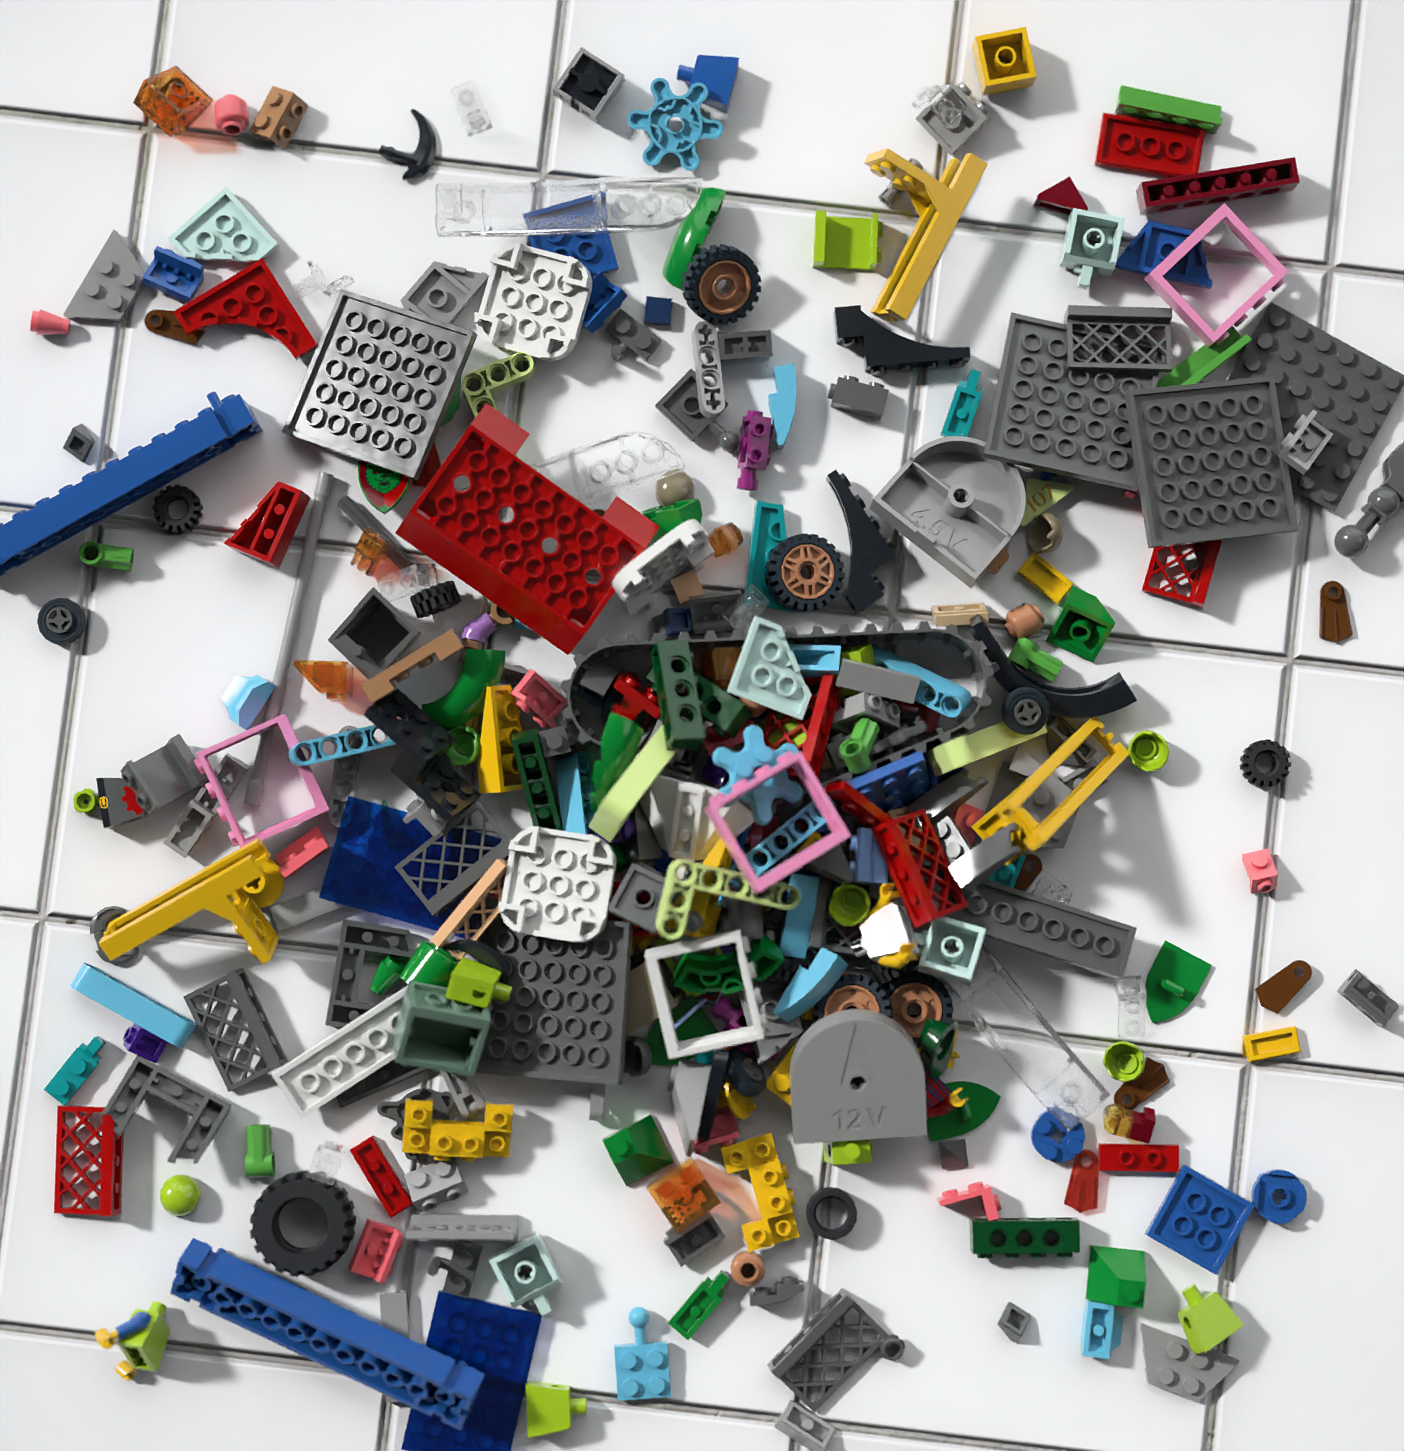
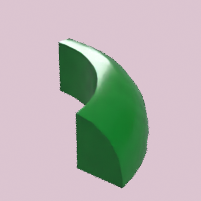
M713 187L705 188L697 192L691 200L674 236L663 266L662 274L672 286L684 291L681 288V282H684L682 278L683 272L688 271L686 265L688 262L692 263L694 261L692 257L695 254H701L700 250L703 248L698 246H703L707 235L710 233L720 213L727 191Z
M699 499L677 501L674 503L675 506L663 507L660 505L642 511L644 516L660 526L646 548L651 547L673 529L688 520L696 519L701 525L702 509Z
M466 649L464 665L454 686L440 699L431 703L421 704L422 710L447 732L455 727L465 726L467 721L475 715H480L484 710L487 687L500 684L506 651Z
M612 712L600 742L602 746L600 756H602V759L595 761L592 775L594 789L596 790L590 794L592 813L597 812L603 800L635 760L644 733L642 728L635 722Z
M759 933L749 943L750 952H747L746 956L748 963L753 962L756 972V978H752V982L754 983L758 980L761 982L781 965L784 957L779 947L762 933ZM693 951L684 953L674 975V986L694 993L723 992V994L745 990L736 951L723 955H704Z

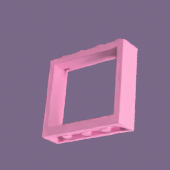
M1224 203L1147 275L1144 280L1200 340L1209 347L1214 342L1219 345L1230 335L1227 330L1232 325L1237 328L1248 318L1245 313L1251 307L1256 310L1267 300L1264 295L1270 289L1275 292L1285 283L1283 277L1289 271ZM1222 220L1273 276L1213 331L1165 280L1163 275Z
M285 713L196 753L198 758L194 762L200 775L203 773L207 775L209 783L205 784L211 799L217 797L221 807L216 809L222 822L228 821L232 831L228 832V835L234 847L239 845L241 848L257 838H260L262 841L330 810L310 766H297L315 807L244 838L211 767L208 756L277 725L290 750L293 745L299 742ZM299 747L296 756L300 761L305 762L306 757L301 747Z
M791 751L777 758L779 764L771 769L768 764L754 772L756 778L749 782L745 778L731 786L733 789L731 793L726 796L722 792L708 800L711 805L704 808L754 893L762 891L851 836L801 751L792 755ZM790 766H793L832 833L757 878L717 810Z

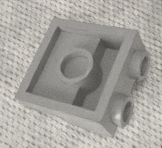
M951 81L915 118L950 156H953L970 137H973L991 119L987 115L990 111L987 106L980 100L975 103L969 96L972 91L962 81L959 84Z
M858 692L855 696L844 699V709L836 710L831 729L839 733L843 732L847 736L852 734L855 724L859 722L860 718H869L878 724V736L900 728V709L896 703L889 704L888 701L881 700L877 694L871 695L866 692Z

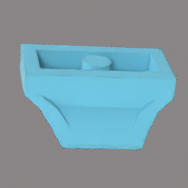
M259 675L252 677L235 676L221 697L228 711L229 719L243 729L248 730L276 686Z
M1086 1301L1081 1333L1082 1356L1109 1359L1110 1352L1121 1345L1124 1316L1115 1310V1305Z

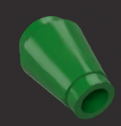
M388 955L386 959H382L370 989L374 993L383 996L400 978L399 976L404 970L405 965L391 955Z

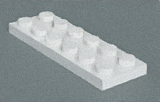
M407 986L272 1073V1077L301 1119L395 1059L393 1034Z

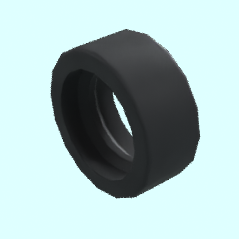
M826 1187L818 1190L811 1196L807 1204L806 1216L811 1229L817 1235L824 1239L836 1240L845 1237L852 1231L857 1221V1209L853 1199L847 1192L836 1187ZM829 1197L841 1200L847 1208V1218L844 1224L835 1229H827L821 1226L816 1217V1209L819 1203Z

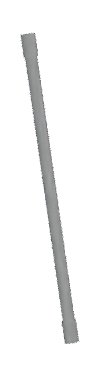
M318 473L314 490V501L272 682L276 687L269 696L264 722L279 716L326 503L333 483L334 475L329 473ZM276 726L262 732L260 735L244 804L260 806L264 778Z

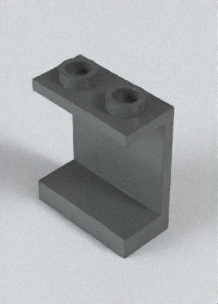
M180 734L170 738L165 746L133 763L132 760L126 762L120 770L124 783L132 788L136 794L139 806L142 809H146L149 815L202 786L207 779L206 773L200 775L194 762L196 758Z

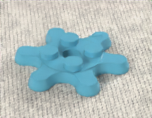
M656 78L650 86L655 99L654 106L648 111H631L628 114L627 122L631 128L645 130L650 136V144L644 150L642 156L643 161L647 165L655 166L660 163L664 155L673 153L679 157L681 165L685 170L693 171L700 164V158L696 152L697 142L702 138H719L723 133V126L718 120L706 119L701 114V104L708 96V89L704 84L694 83L686 94L678 96L671 91L667 80ZM673 117H679L683 121L682 129L679 132H673L669 128V121Z
M756 725L748 726L743 734L745 745L740 752H732L725 747H719L713 752L712 758L714 763L726 769L730 776L728 785L721 788L717 794L722 792L726 796L733 791L731 786L744 778L747 782L754 779L753 770L755 767L762 768L768 764L771 769L779 764L777 758L789 751H791L792 755L798 753L797 747L791 743H786L777 750H771L764 743L761 728ZM785 769L724 807H730L738 800H745L752 807L753 820L759 825H765L772 819L771 803L775 798H784L788 802L795 803L802 798L803 790L800 785L789 780Z

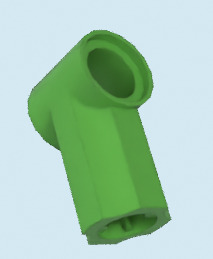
M87 541L80 546L78 551L80 559L90 567L131 571L133 566V548ZM91 548H97L99 551L98 557L92 561L87 560V551Z
M1018 638L1008 656L1015 666L1026 671L1030 670L1051 683L1057 677L1064 663L1040 650L1036 643L1027 638Z
M860 718L859 722L855 724L850 739L844 741L840 746V752L849 771L855 774L866 771L871 765L869 753L879 732V726L869 718Z
M256 1124L246 1126L248 1152L245 1156L246 1177H274L275 1156L271 1148V1125Z

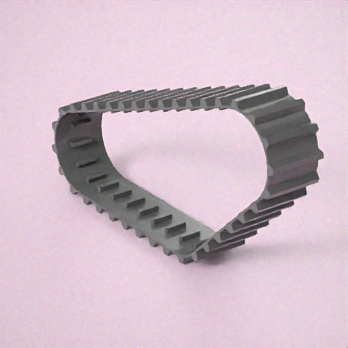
M921 621L915 630H904L901 622H895L889 631H877L875 624L872 623L867 624L863 632H851L848 625H840L837 633L824 634L821 626H814L811 634L798 635L794 627H787L784 637L788 644L813 643V645H820V643L839 642L841 647H845L846 642L865 641L866 644H872L873 641L892 640V644H898L899 640L918 639V643H924L926 638L942 640V645L947 646L951 644L963 653L961 657L963 659L967 658L972 665L974 674L971 676L972 681L976 680L977 693L976 696L972 697V704L974 706L968 717L965 719L963 715L956 720L959 726L943 732L942 727L935 729L936 736L920 743L917 737L910 740L912 746L896 753L893 748L887 749V756L872 762L869 768L861 773L862 775L876 770L877 765L884 762L888 765L900 760L901 755L908 752L912 755L921 751L923 754L926 752V744L932 742L938 747L951 741V734L955 731L964 735L976 726L973 717L978 711H982L990 706L992 701L986 694L987 679L994 675L993 668L984 666L982 658L978 654L982 646L977 640L969 643L965 638L959 636L956 625L950 624L945 630L931 629L928 621ZM736 629L733 631L731 638H717L713 630L707 631L704 639H690L688 632H680L678 640L668 641L688 640L689 649L708 648V653H712L714 648L734 647V651H740V647L744 646L746 637H744L741 629ZM654 633L651 641L637 642L634 634H627L623 643L610 644L605 638L598 640L597 649L591 651L586 656L577 653L573 658L577 667L574 669L570 679L562 680L561 689L567 695L568 707L562 711L566 723L576 725L580 731L578 741L585 748L592 744L600 749L602 746L600 742L592 738L595 733L591 729L585 733L576 720L577 717L581 716L579 709H573V693L579 694L580 689L579 686H576L578 678L584 670L588 671L589 665L595 659L602 656L606 660L610 658L609 654L629 652V656H635L634 651H652L657 641H664L661 633ZM667 764L659 774L661 776L669 778L672 777L677 780L709 787L707 785L694 781L696 777L695 774L691 773L690 777L687 778L685 776L670 771V764ZM841 768L837 771L838 777L821 783L819 778L818 781L823 790H825L826 785L829 783L852 780V775L855 773H845L844 768ZM717 784L715 789L720 790L722 785ZM807 790L803 791V795H802V796L808 794V791H807ZM802 798L798 802L788 803L793 808L798 807L802 804ZM783 799L771 803L772 815L775 814L777 806L788 801ZM742 800L743 802H745L747 805H749V806L751 807L750 803H748V802L745 801V800Z

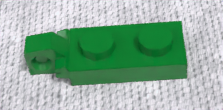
M721 1270L713 1280L707 1277L668 1320V1324L685 1339L689 1340L723 1300L722 1297L726 1292L722 1288L729 1281L730 1276Z

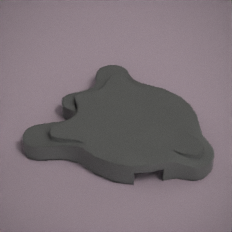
M917 716L915 721L911 717L901 719L900 728L889 731L888 736L884 739L881 735L876 737L869 756L881 753L892 746L900 745L906 740L921 734L928 728L920 716Z
M420 1088L408 1093L399 1101L380 1102L377 1106V1112L381 1116L397 1121V1125L391 1130V1135L402 1141L406 1098L419 1101L432 1099V1119L450 1120L451 1109L455 1105V1101L449 1091L439 1092L429 1088ZM405 1153L406 1158L409 1160H415L420 1155V1153Z

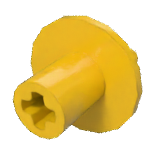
M272 859L258 865V867L262 866L264 869L262 876L243 886V889L250 894L259 908H265L274 904L284 890L285 877L279 870L281 867Z
M726 1074L725 1083L721 1086L716 1109L729 1107L736 1118L740 1120L746 1119L752 1111H756V1104L753 1103V1098H748L739 1093L731 1084Z

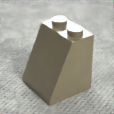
M645 957L630 966L626 1037L659 1017ZM660 958L659 962L670 1008L672 1009L678 1005L685 992L683 989L673 985L674 975L665 960Z

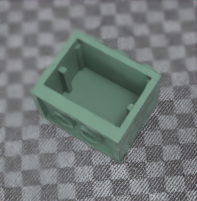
M409 980L393 1034L395 1062L406 1067H423L432 1072L445 1071L459 1077H474L491 1022L489 1006L484 1008L445 998L446 987Z

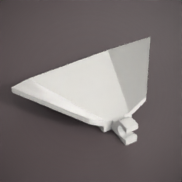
M658 775L639 800L660 847L669 853L668 857L692 862L706 859L721 838L704 808L711 805L708 800L717 795L718 789ZM738 800L730 807H722L717 810L730 833L736 837L754 822L752 808L742 800ZM681 866L678 869V878H685V873H688L687 866Z

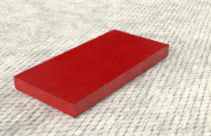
M1103 112L1094 165L1164 177L1198 173L1205 129Z

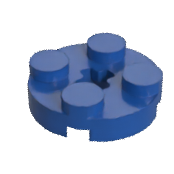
M1053 1108L1042 1112L1038 1116L1031 1129V1141L1035 1150L1043 1158L1053 1162H1065L1071 1160L1082 1151L1085 1131L1081 1121L1073 1113L1061 1108ZM1055 1128L1065 1132V1136L1062 1137V1141L1057 1143L1056 1139H1051V1134L1055 1133Z
M1272 1169L1259 1174L1252 1187L1251 1198L1259 1215L1270 1222L1284 1224L1292 1221L1298 1214H1301L1306 1205L1307 1194L1304 1185L1293 1173L1283 1169ZM1277 1189H1281V1193L1286 1195L1285 1199H1281L1279 1204L1272 1198V1194L1276 1193Z

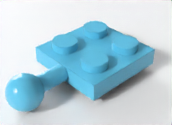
M643 1307L633 1308L628 1315L629 1323L634 1327L635 1343L614 1345L618 1401L671 1397L667 1341L646 1343L645 1326L648 1324L650 1317L648 1311Z

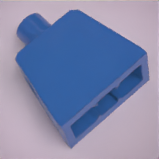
M697 55L694 68L679 65L676 80L690 83L689 89L694 83L704 84L708 89V96L703 103L727 113L739 68V58Z

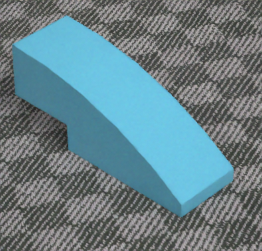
M794 363L774 367L773 376L777 393L768 394V404L777 450L783 449L794 416L796 403Z
M788 644L799 665L802 678L839 673L841 646Z
M791 874L789 876V885L796 887L801 897L799 904L795 908L784 910L779 949L782 951L783 956L805 959L813 922L819 877ZM788 889V892H787V900H786V902H787V901L790 899V897H791V893H790V890H789V889Z
M821 947L808 970L801 966L798 968L773 1013L786 1022H790L802 1015L829 992L849 964L838 955Z

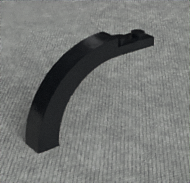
M979 614L969 619L973 627L969 631L975 641H982L987 648L983 652L992 664L989 667L993 668L994 675L992 676L999 685L1008 693L1021 687L1037 689L1045 696L1049 703V715L1066 718L1095 717L1112 713L1137 701L1120 672L1099 683L1077 688L1055 687L1036 681L1020 671L1011 662Z

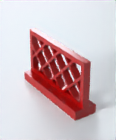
M1222 540L1205 542L1196 548L1193 544H1188L1191 551L1178 557L1172 546L1154 548L1142 591L1193 604L1194 607L1203 609ZM1169 547L1175 559L1162 566L1157 558L1158 552ZM1203 548V551H1202V554H1201V558H1200V556H1199V554L1197 553V551H1199V550H1201V549ZM1194 553L1199 562L1198 568L1187 573L1181 560ZM1156 562L1159 568L1153 571ZM1178 563L1184 575L1171 582L1164 569ZM1162 572L1168 584L1160 589L1150 587L1151 577ZM1196 573L1193 582L1190 576ZM1187 578L1192 587L1190 596L1178 594L1173 585ZM1168 588H1171L1173 592H1169V591H1165V590L1168 589Z
M823 674V677L803 678L808 688L813 684L820 685L818 693L809 700L807 708L810 706L813 712L808 720L802 722L796 719L800 725L787 734L782 725L793 717L786 715L778 720L776 717L777 711L769 708L763 730L764 743L771 750H777L787 741L794 745L791 739L803 730L806 734V739L797 749L798 752H802L817 780L842 687L836 686L837 679L835 676ZM780 728L784 737L772 745L769 740L770 735ZM755 767L753 771L755 772L760 768ZM786 769L788 777L799 778L795 770Z
M925 809L899 818H892L871 829L915 928L968 907L959 884L947 868L950 864ZM916 818L920 820L923 827L922 831L914 827ZM900 827L906 830L905 837L903 836ZM912 834L920 839L919 847L911 842ZM926 843L932 847L934 851L933 856L925 851ZM910 850L917 854L916 862L914 861ZM923 859L931 863L930 871L922 867ZM937 867L943 871L944 880L936 876ZM922 876L928 879L927 886L925 885ZM934 883L942 888L941 896L933 892ZM948 892L953 894L957 905L947 900ZM932 900L939 903L938 911L936 910Z
M57 1106L54 1213L101 1216L121 1214L124 1131L121 1136L115 1133L114 1128L117 1127V1124L110 1114L105 1117L102 1114V1125L97 1130L87 1120L94 1112L102 1113L105 1107ZM65 1112H74L80 1119L72 1129L65 1123ZM82 1124L92 1133L84 1143L74 1133ZM69 1137L79 1146L71 1156L64 1149V1142ZM95 1137L102 1144L101 1152L96 1157L86 1147ZM82 1150L91 1160L83 1170L74 1161V1158ZM69 1163L78 1173L70 1183L63 1176L64 1168ZM94 1164L101 1171V1177L96 1183L86 1174ZM81 1177L91 1187L83 1196L73 1187ZM69 1190L78 1201L72 1207H62L63 1195ZM93 1191L100 1198V1208H91L85 1201Z

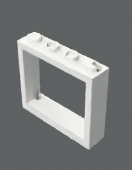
M740 929L645 950V960L669 1059L764 1039V1029H768L765 1013L760 1014L758 1004L762 1003L760 989L753 986L752 978H756V972L753 962L748 963L746 953L750 952V946L747 936L742 937ZM734 942L753 1025L678 1041L659 959Z

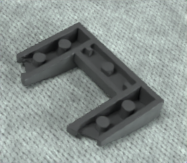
M963 769L933 787L908 807L912 813L925 809L950 864L947 868L960 888L971 892L1021 851V847H1012L1011 833L1019 831L1017 824L1014 822L994 833L974 848L971 847L950 814L989 782L982 777L975 781L967 777L970 771ZM916 818V820L918 821V823H919L920 826L922 827L919 818Z
M343 919L325 1025L342 1028L377 1006L375 1004L357 1002L365 950L412 957L415 949L409 951L405 935L410 934L409 930Z
M137 1055L102 1114L104 1117L110 1114L117 1124L114 1131L117 1135L121 1136L149 1093L192 1116L190 1123L167 1162L176 1163V1158L194 1159L193 1164H197L229 1114L231 1104Z

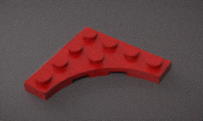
M263 258L173 311L188 336L199 330L217 325L247 326L258 329L275 338L286 347L295 360L310 353L318 346Z

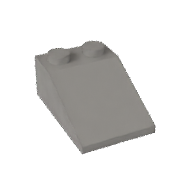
M680 1058L678 1067L672 1066L667 1091H672L670 1101L686 1156L691 1157L698 1133L711 1065Z

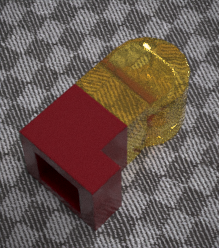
M1110 1104L1103 1111L1105 1130L1112 1135L1149 1144L1156 1123L1155 1109L1144 1107L1141 1113L1126 1110L1119 1104Z

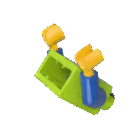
M153 1301L149 1310H134L129 1321L115 1327L116 1330L111 1333L106 1328H101L95 1333V1337L98 1339L97 1343L104 1349L112 1348L116 1339L119 1338L117 1344L128 1362H120L116 1366L115 1371L124 1380L133 1379L137 1369L140 1371L157 1372L170 1335V1329L163 1319L167 1309L163 1303Z

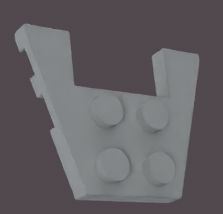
M1017 747L1008 770L1029 778L1041 764L1024 750ZM1051 774L1025 801L1023 807L1039 823L1072 790ZM1080 806L1039 848L1064 849Z

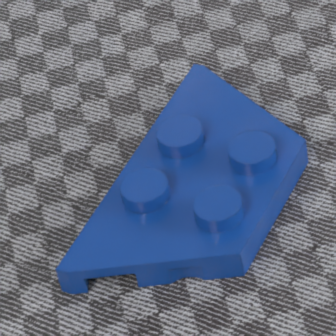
M1148 221L1117 258L1115 268L1149 275L1194 231ZM1200 240L1163 277L1166 280L1210 289L1212 287V279L1209 278L1206 267L1207 260L1201 248L1202 241Z

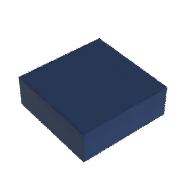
M646 296L644 324L670 326L672 298Z
M666 608L663 610L666 636H679L680 632H688L690 636L694 633L690 608Z

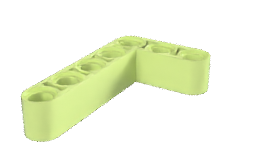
M519 352L465 375L462 387L475 418L478 415L479 407L486 403L497 410L491 396L492 394L524 382L534 375L535 365L529 354ZM520 361H527L530 367L528 370L520 372L516 370V365ZM496 371H503L506 374L504 380L500 382L492 380V375ZM472 381H479L482 384L480 390L476 392L469 391L468 385Z
M680 716V718H681L683 721L688 722L687 720H685L683 717ZM661 725L603 800L588 826L608 842H611L617 835L632 809L678 751L666 749L663 725Z
M1003 721L970 735H964L946 742L925 753L933 773L937 777L1048 732V727L1045 724L1041 730L1033 734L1023 735L1012 731Z
M677 859L668 868L655 927L665 938H679L685 929L694 889L782 909L795 908L800 902L801 895L796 887L785 882L776 881L765 888L762 896L756 897L741 872ZM681 866H687L688 875L684 879H678L677 871ZM707 872H713V882L709 885H704V875ZM737 877L740 885L737 890L730 891L729 883L733 878ZM789 889L791 897L787 902L782 903L780 899L781 893ZM680 892L682 895L681 903L672 906L670 902L672 895ZM674 919L676 923L674 930L665 932V922Z

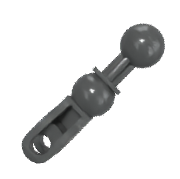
M1404 442L1398 445L1382 464L1383 482L1370 493L1367 504L1361 508V511L1365 514L1355 525H1346L1336 533L1334 539L1335 548L1342 556L1356 558L1362 555L1369 544L1368 533L1376 524L1381 526L1398 513L1401 502L1404 501Z

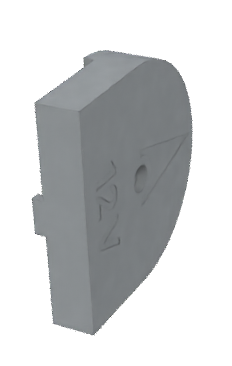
M964 436L943 437L928 442L917 449L873 498L870 510L969 588H972L1012 542L1025 512V488L1014 464L983 458L984 441Z
M850 1009L827 1015L806 1030L796 1044L789 1067L794 1144L927 1136L924 1069L915 1042L899 1023L875 1011Z

